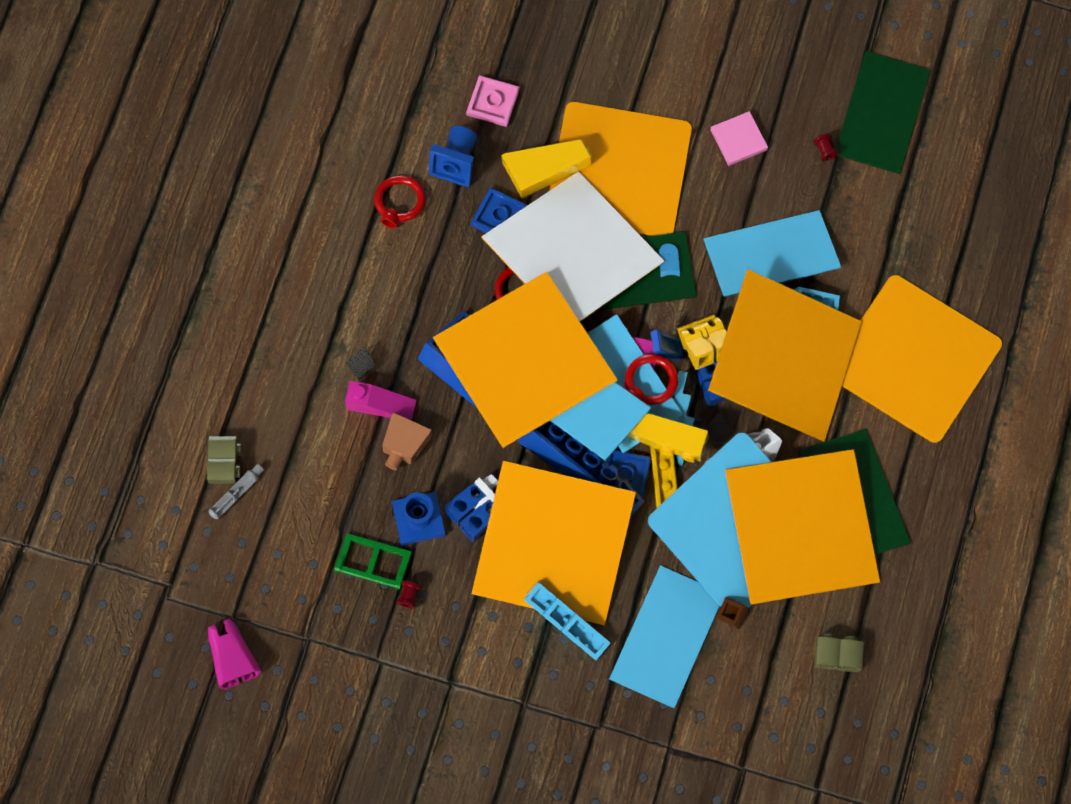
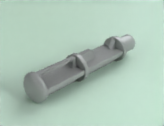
M257 464L252 470H248L209 509L210 516L214 519H219L258 480V476L264 469Z

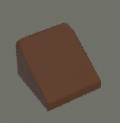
M725 597L716 618L739 630L749 609L745 605Z

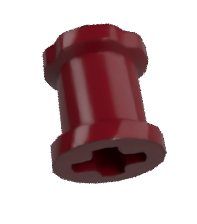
M830 133L823 134L813 141L821 153V161L823 162L839 155L838 149H835L832 144Z
M402 581V592L400 598L396 600V604L408 609H415L416 596L418 591H421L422 586L411 581Z

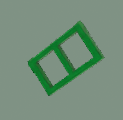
M346 533L334 571L400 590L412 551ZM351 542L374 548L366 572L344 566ZM380 550L403 556L395 581L373 575Z

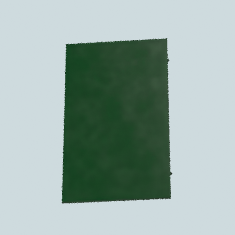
M865 51L836 145V149L839 151L838 156L900 174L925 87L927 86L930 69Z
M686 232L642 237L658 255L662 245L673 244L676 246L679 256L680 277L676 275L661 277L660 266H658L596 311L696 298Z
M866 429L799 450L803 458L854 449L874 554H881L911 544Z

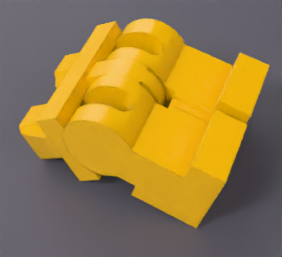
M711 315L677 328L683 349L687 350L695 370L713 364L714 358L718 361L727 333L720 318Z

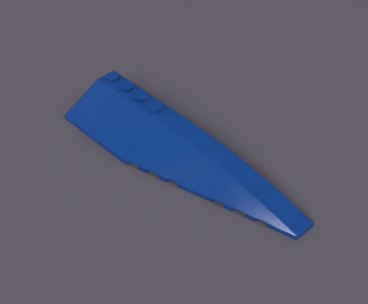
M465 311L461 312L456 318H454L437 334L443 332L444 330L469 317L470 315L467 314ZM432 337L424 345L418 360L476 407ZM551 421L516 440L563 475L636 492L627 480L620 478L618 469L613 464L610 465ZM637 492L630 516L644 503V500Z

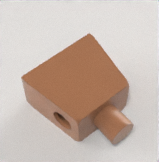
M392 413L382 446L383 452L389 455L385 465L392 470H397L401 461L412 464L432 437L431 429Z

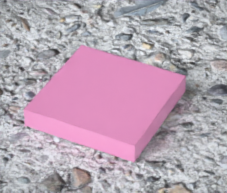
M479 75L466 115L507 127L520 87Z
M750 111L714 125L710 129L728 166L768 149Z

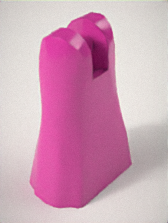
M230 618L223 621L226 633L228 634L220 636L215 624L208 627V638L220 689H229L240 684L239 677L242 678L243 682L258 677L262 672L241 636L238 627Z

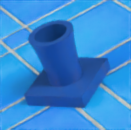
M463 126L450 128L446 147L433 144L430 149L428 175L470 187L474 157L469 154L478 142L477 135L472 130Z
M436 492L427 494L412 493L404 499L392 501L401 546L445 537Z

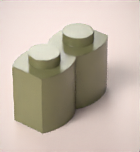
M209 436L207 481L209 484H236V479L241 477V465L237 464V456L242 454V444L238 443L236 436Z
M822 634L815 641L814 667L860 672L863 663L864 642L858 641V638L853 636L837 639L833 634Z

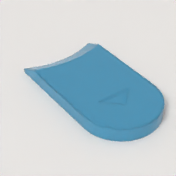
M673 244L662 245L659 250V256L665 262L660 265L661 277L667 275L680 277L678 249Z

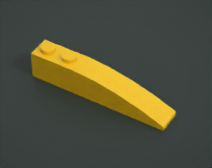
M648 413L628 434L630 438L656 448L664 455L682 456L683 460L692 463L695 460L701 462L709 438L707 430Z

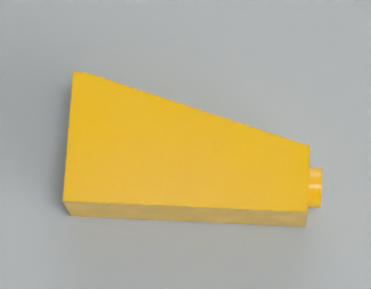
M581 139L509 152L501 156L502 164L520 197L523 199L591 166V157L593 155L589 146H584Z

